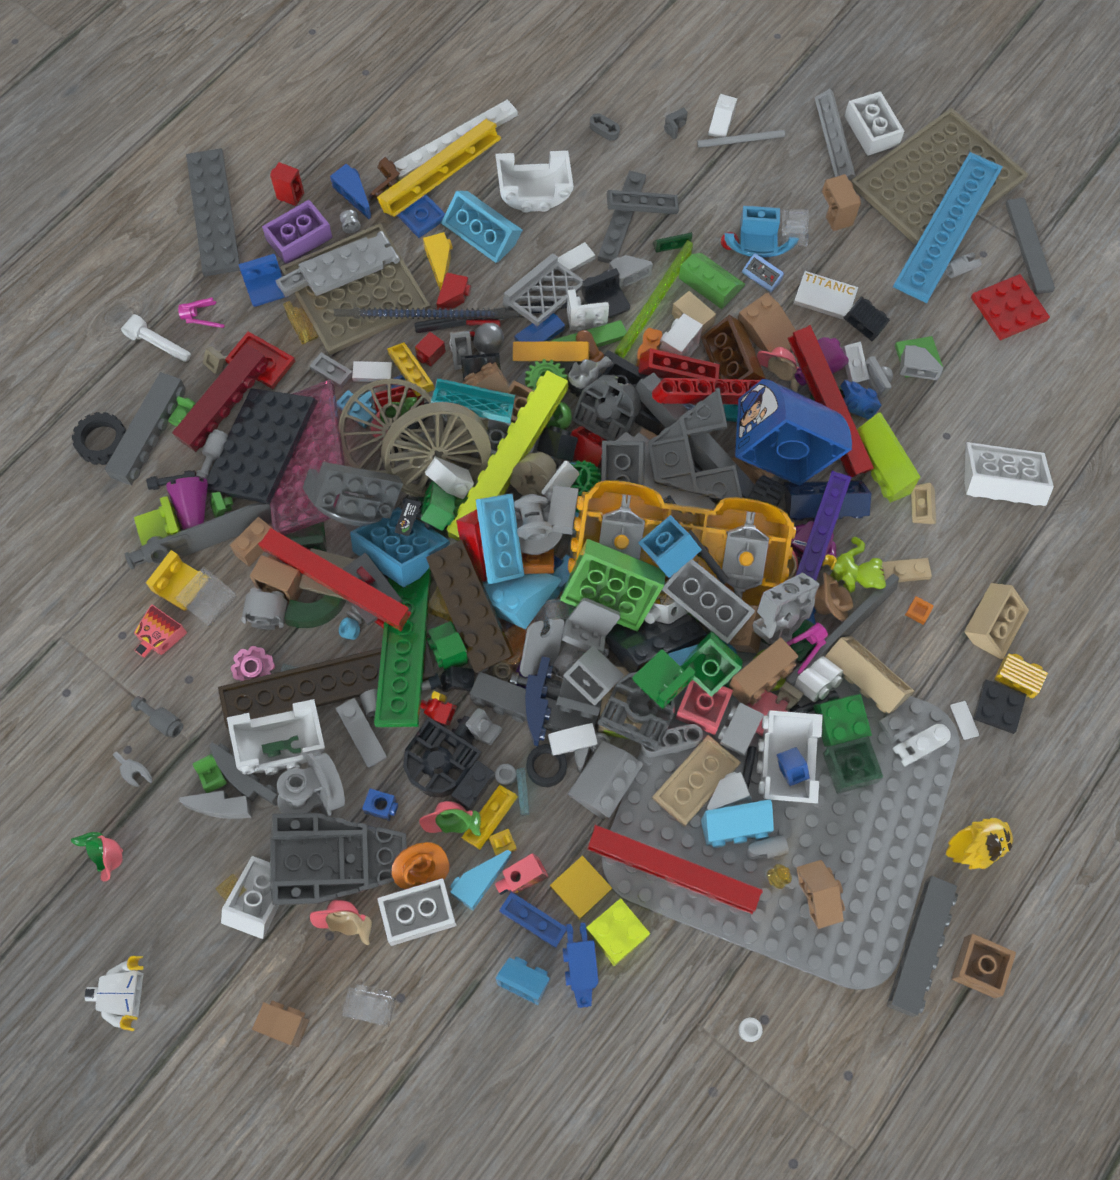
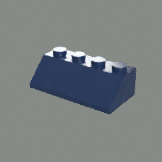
M850 480L837 519L848 516L857 519L863 518V516H870L872 493L862 480ZM828 481L804 482L800 486L792 482H784L786 511L789 517L794 520H803L804 518L815 519Z

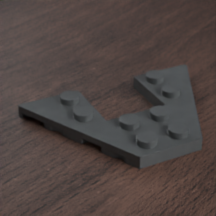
M719 388L706 399L700 401L693 409L683 414L670 427L661 431V434L647 442L655 483L717 500L729 497L742 498L736 465L695 473L688 436L727 428Z

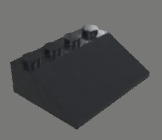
M685 614L671 624L657 621L650 624L644 619L638 631L616 623L606 635L605 642L628 673H634L644 667L660 650H664L669 654L698 645L706 637L707 633L695 618Z

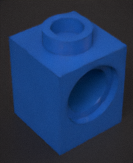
M797 747L776 754L779 770L789 786L810 779L807 762Z
M370 788L362 809L365 814L390 821L391 815L395 816L398 803H396L395 796ZM380 801L387 802V806L383 810L376 809V805Z

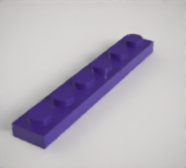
M835 471L831 472L796 576L804 573L815 581L817 580L851 480L850 476Z

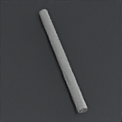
M777 130L697 140V147L785 137V131Z

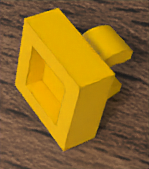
M509 828L489 837L496 856L507 850L510 852L517 850Z

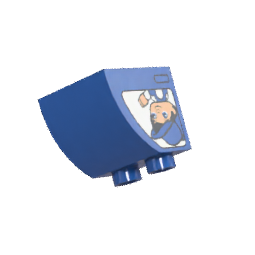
M762 379L738 399L735 457L800 486L852 450L851 432L845 418L840 413L768 379Z

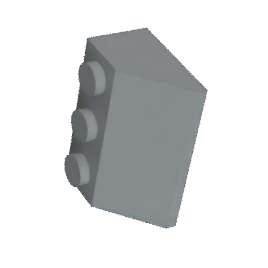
M601 741L567 795L599 818H610L643 766V763L627 751Z

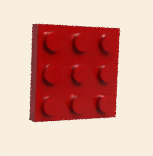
M1021 274L974 292L971 296L1000 341L1044 323L1050 318Z

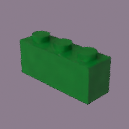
M432 480L425 491L421 520L443 531L445 526H449L455 517L453 512L456 508L454 503L457 497L445 492Z

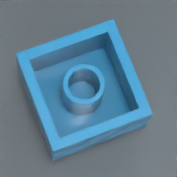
M671 515L638 542L668 578L678 572L681 567L702 550L692 536Z

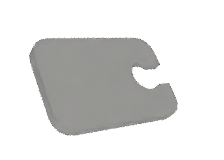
M550 618V630L540 636V632L543 629V621L534 622L528 627L520 666V673L523 676L528 677V674H538L542 656L550 658V665L553 668L556 666L564 629L562 618Z

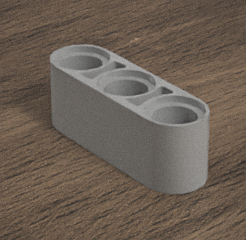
M695 724L667 729L658 751L648 749L642 744L640 749L646 757H656L692 749L700 744L703 731ZM695 733L698 739L690 740L687 734ZM673 737L677 743L670 745L667 743L666 738Z

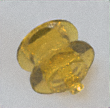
M776 864L774 869H770L767 872L770 885L777 889H783L785 884H789L792 881L789 868Z

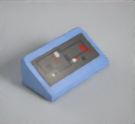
M757 254L750 258L742 270L744 275L769 292H772L780 284L784 276L781 270Z

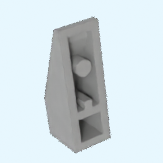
M355 698L335 708L368 769L385 760L387 756Z

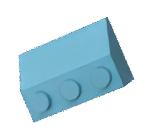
M771 799L705 811L701 824L706 846L712 845L713 848L725 846V842L734 841V844H741L747 842L748 838L755 837L756 840L769 838L768 835L774 830Z

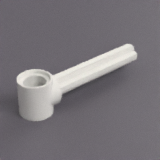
M133 314L121 328L123 334L132 340L143 338L183 362L190 360V352L148 329L146 322L136 314Z

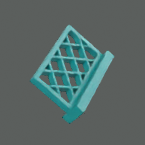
M437 378L431 403L448 402L459 404L472 410L479 417L510 423L515 395Z

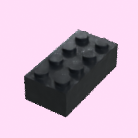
M616 359L612 360L613 364L607 367L601 375H615L618 377L617 383L624 385L629 383L634 388L641 379L646 378L645 375L638 373ZM614 388L612 396H618L620 391ZM606 397L601 398V403L605 402ZM641 401V409L634 420L635 423L659 435L664 428L663 424ZM621 413L622 415H624V416L630 418V416H628V415H626V414H624V413Z

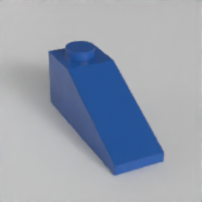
M345 164L330 176L332 187L365 217L370 219V207L360 180V174L355 168Z

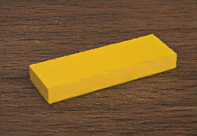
M499 785L479 812L481 817V835H474L469 828L461 838L481 850L518 796Z

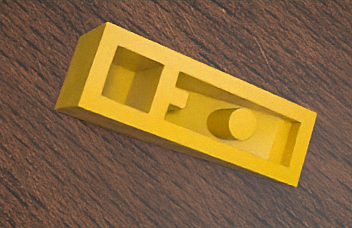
M444 232L423 238L424 249L439 290H441L446 272L449 270L450 250L453 249L450 238L447 239Z

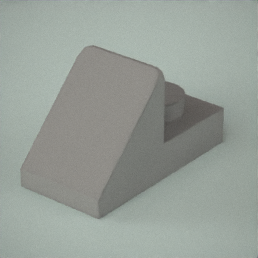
M469 331L450 333L454 370L462 369L461 356L472 355Z

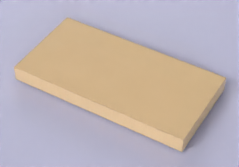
M707 735L652 796V799L685 827L713 796L719 781L724 779L727 774L734 772L741 762L710 735Z

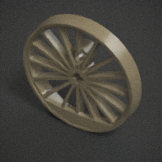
M381 379L357 390L344 406L338 427L340 446L348 463L354 468L362 469L379 450L387 431L401 416V410L409 388L422 395L410 410L416 408L424 399L431 403L432 396L422 387L401 379ZM387 385L388 404L382 408L373 389ZM391 385L405 386L399 407L392 403ZM371 391L385 423L359 401L367 392ZM357 402L383 427L349 415L354 404ZM389 407H394L397 411L396 416L393 418H388L386 415ZM443 414L439 415V438H441L446 427ZM347 419H353L382 431L346 433ZM423 429L411 430L414 433L424 432ZM427 429V431L435 432V429ZM401 432V433L397 436V438H396V440L403 441V440L401 439V437H402V438H405V439H408V440H410V441H413V442L418 443L417 441H415V440L412 439L411 437H408V436H406V435H403L402 433H404V432ZM382 434L351 450L348 448L346 436ZM383 438L365 460L358 465L351 453ZM392 446V447H391V454H394V453H395V449H394V446ZM397 447L399 452L403 453L402 449ZM380 458L377 470L370 471L387 474L386 470H381L383 464L382 458ZM392 461V469L395 468V461ZM415 468L408 469L398 475L404 479ZM426 468L411 483L422 478Z
M448 402L421 405L403 414L387 431L381 448V458L387 474L399 476L398 474L415 468L404 479L399 476L403 482L401 491L413 497H424L425 491L429 487V485H425L429 478L425 472L419 484L411 483V481L430 465L435 456L459 467L461 466L453 460L473 464L469 469V473L473 483H475L481 471H485L491 454L488 431L481 418L475 412L462 405ZM450 414L451 417L441 438H439V415ZM431 415H435V437L431 438L421 420ZM459 416L464 423L449 436ZM418 421L428 441L426 442L408 429L407 426ZM467 429L469 430L470 434L457 439ZM401 432H404L421 445L396 440ZM473 440H474V442H475V444H476V445L462 446V445H464V444H466V443H468V442H471V441H473ZM392 446L409 449L408 452L390 454ZM471 452L480 453L478 458L461 455L462 453ZM409 459L408 462L393 469L390 466V461Z

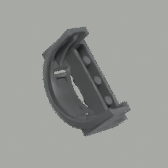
M323 462L319 474L316 469L309 468L303 490L313 505L326 516L344 524L365 526L379 522L383 518L390 519L403 482L397 475ZM345 492H352V493L364 494V495H369V496H374V497H373V498L359 497V496L351 495V494H348V493H345ZM338 494H340V496H339V498H338V501H337V504H336V506H335V508H334L333 505H334V502H335V500H336V497H337Z

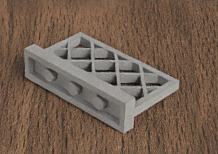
M552 253L504 292L502 306L506 309L512 307L533 324L539 326L567 302L568 290L575 289L577 293L582 289V281L584 280L560 264L558 256ZM558 269L564 276H554L553 273ZM543 281H551L552 286H542L541 283ZM554 281H564L565 286H555ZM567 281H574L578 285L568 286ZM531 291H539L540 296H530L529 293ZM542 291H552L553 296H543ZM556 291H566V295L556 296ZM519 301H527L528 306H520L517 303ZM530 301H540L541 306H531ZM543 301H554V305L544 306ZM531 312H542V315L536 318Z

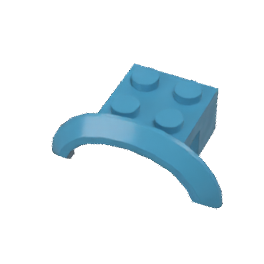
M743 206L740 219V244L735 240L734 234L725 233V241L732 250L751 257L757 254L762 258L778 256L788 252L797 244L799 238L789 237L785 244L778 247L780 208Z

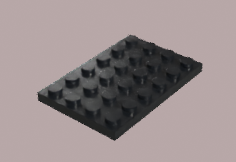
M251 388L228 434L227 441L223 445L224 449L220 457L216 459L207 477V492H220L221 495L270 504L314 411L317 400L314 397Z

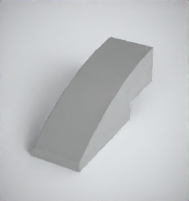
M224 791L179 797L180 803L185 807L208 816L228 819L252 818L251 801L247 796L228 798Z

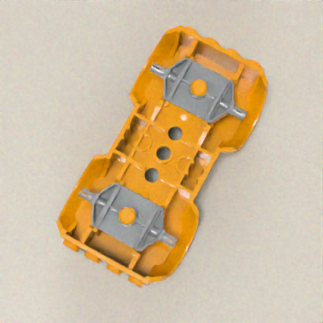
M601 481L596 483L589 492H582V495L577 497L576 508L579 510V516L574 518L573 529L576 531V537L571 539L570 549L573 552V558L568 560L570 574L587 539L658 567L638 542L671 515L687 532L692 530L703 546L708 548L710 555L730 579L724 585L748 605L759 607L763 592L788 580L789 568H787L788 559L790 560L792 557L793 549L790 546L791 539L795 538L796 527L794 522H791L787 513L769 503L748 498L729 497L720 500L714 509L664 503L657 491L643 485L625 481ZM697 555L693 558L694 561L719 580L703 558ZM665 574V583H666L669 578H668V577L666 576V574Z

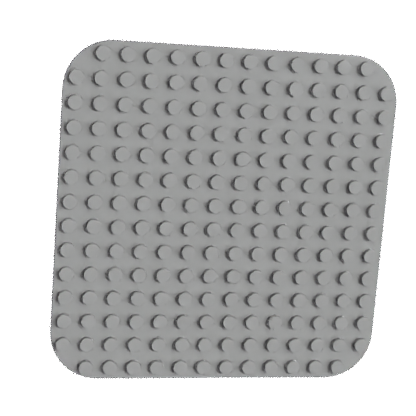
M709 628L704 629L707 635L711 632ZM760 642L759 652L767 649L769 646ZM736 650L737 655L743 660L742 668L739 671L747 666L757 653L739 652ZM796 661L795 663L797 665L793 668V671L800 665ZM842 673L841 678L843 680L837 688L833 687L830 691L836 690L840 698L861 694L872 736L832 747H824L822 737L817 738L815 781H819L818 803L771 800L774 830L768 836L774 837L783 834L787 840L789 853L768 859L761 858L749 860L746 856L748 846L761 841L756 840L755 837L748 838L747 842L741 844H734V841L725 842L726 845L723 847L713 848L712 845L706 846L701 819L705 811L708 810L707 806L711 798L685 827L652 799V796L695 748L656 757H646L640 750L637 759L643 763V766L623 795L610 831L763 890V893L760 896L756 911L750 914L602 856L604 876L612 890L630 903L842 987L855 990L875 987L892 975L900 959L959 754L960 743L957 729L949 716L940 708L910 696L895 710H898L908 727L913 725L915 728L910 735L913 737L933 725L943 724L949 729L951 737L944 746L904 767L901 762L902 758L893 750L896 745L900 744V741L892 744L878 724L881 719L892 713H884L879 710L876 702L871 697H865L859 691L861 688L855 683H849L844 678L845 674ZM688 685L674 698L675 710L668 729L689 725L675 719ZM780 690L770 692H772L775 695H778ZM733 694L730 697L716 734L713 735L703 731L701 742L707 735H710L720 744L721 739L718 736L724 725L729 726L731 720L727 718L733 706L738 707L740 704ZM803 694L797 705L804 706L813 701ZM657 711L655 715L665 721L669 718V715ZM811 711L807 714H815V711ZM756 732L749 746L757 748L749 785V792L753 802L770 800L764 799L762 795L758 794L759 781H761L760 773H757V761L761 760V752H758V740L763 739V737ZM695 733L687 734L690 740L698 739ZM673 737L666 738L667 743L670 745L677 743ZM724 747L741 762L734 772H741L743 775L748 748L742 756ZM910 748L906 749L909 755L913 754ZM822 860L826 867L831 868L835 880H839L842 885L843 893L840 896L843 900L845 911H843V922L818 929L810 917L808 899L799 886L796 867Z

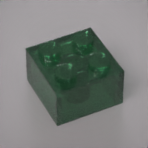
M869 736L829 746L823 752L837 794L876 784L884 777Z

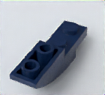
M543 656L537 676L528 674L526 684V719L534 746H539L540 740L544 741L547 728L543 727L545 720L549 721L552 708L548 707L549 700L542 698H546L548 686L545 683L547 678L551 679L553 666L550 665V658Z

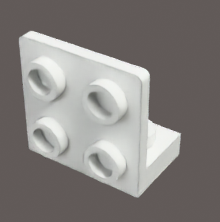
M575 289L568 290L567 316L570 331H580L607 324L608 302L581 305L580 297L576 296Z

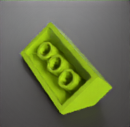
M881 412L877 413L860 426L857 431L874 469L870 470L871 476L879 484L882 495L892 503L910 495L919 481L920 475Z

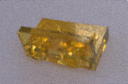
M290 301L283 303L286 316L302 345L319 338L302 307L299 309L297 306L293 307Z

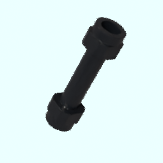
M188 470L184 471V474L164 478L152 476L146 479L147 487L149 490H158L160 486H164L168 482L176 484V479L196 477V471Z
M836 690L829 691L823 700L819 699L804 706L796 705L789 712L809 713L814 711L813 705L840 697Z

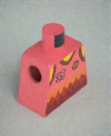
M151 605L134 632L137 638L142 641L134 651L143 658L152 649L162 655L184 637L187 632L182 625Z
M532 853L503 870L505 878L496 882L495 886L500 895L510 890L514 893H520L547 879L549 876L540 858ZM521 874L520 880L516 882L517 875Z

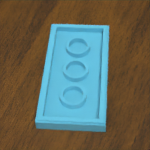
M513 494L476 499L488 584L524 577Z

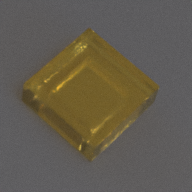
M232 874L215 888L225 901H227L235 887L238 878ZM244 886L240 892V895H242L246 891Z

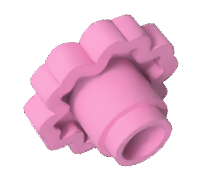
M251 646L248 651L241 649L233 657L235 664L231 666V671L234 679L244 681L271 674L270 671L274 670L275 664L273 657L266 655L265 649Z

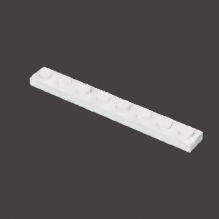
M507 99L394 162L396 170L400 173L399 181L483 120L488 119L499 127L518 116V111Z

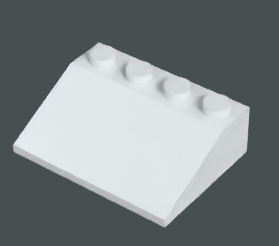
M966 443L964 480L966 495L986 497L993 500H1008L1014 503L1047 505L1054 486L1045 453Z

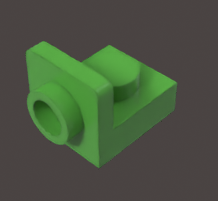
M180 396L177 397L176 400L179 405L168 419L170 424L178 426L195 405L193 400L189 398L184 399Z

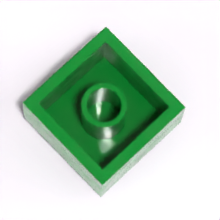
M861 694L813 705L815 714L822 715L821 737L824 747H832L872 736Z

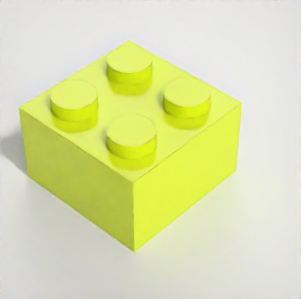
M621 898L586 927L587 934L614 966L650 935L649 931Z

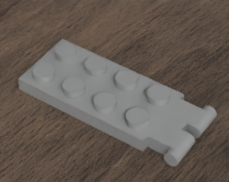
M380 231L376 237L371 239L365 237L299 264V269L315 296H318L382 270L385 264L390 262L396 264L400 261V258L393 247L390 246L391 244L383 231Z

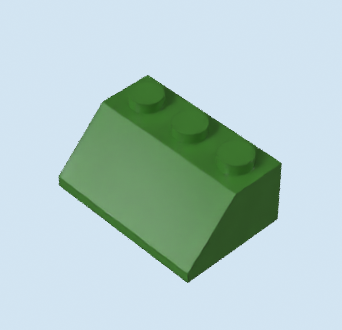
M702 253L692 254L680 267L679 279L720 309H723L745 286V283Z

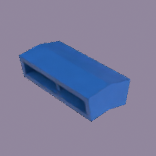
M553 313L539 326L531 323L514 336L515 342H548L564 331L565 324Z

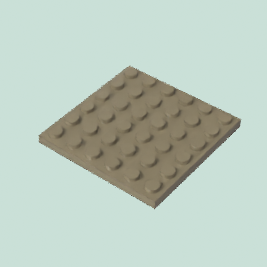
M381 223L280 267L281 272L285 276L298 269L299 264L362 238L367 237V239L376 237L380 231H383L391 244L390 246L393 247L399 256L400 261L396 264L394 262L385 264L382 270L318 296H315L309 285L294 293L329 356L415 317L360 314V312L431 310L429 302Z

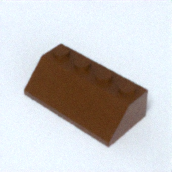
M730 314L701 336L710 362L720 364L719 379H766L743 323Z

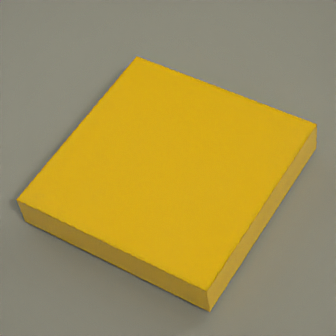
M583 855L550 885L553 891L579 920L612 890V887Z

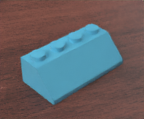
M456 191L441 224L495 263H498L515 246L523 231L468 191Z

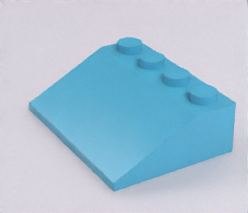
M544 573L524 574V577L488 584V580L482 582L497 616L526 629L557 588L561 579Z

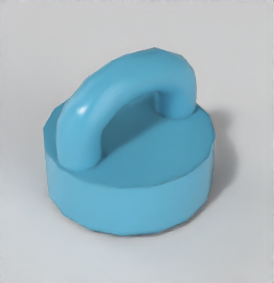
M348 617L344 618L339 626L340 636L351 640L356 639L360 633L358 621Z

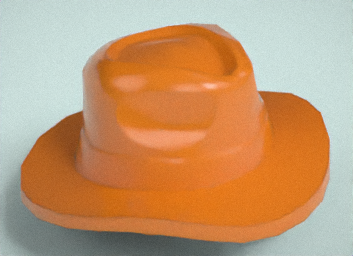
M430 842L418 843L403 850L395 858L392 864V876L394 882L400 888L406 890L442 878L444 880L448 875L450 865L442 847Z

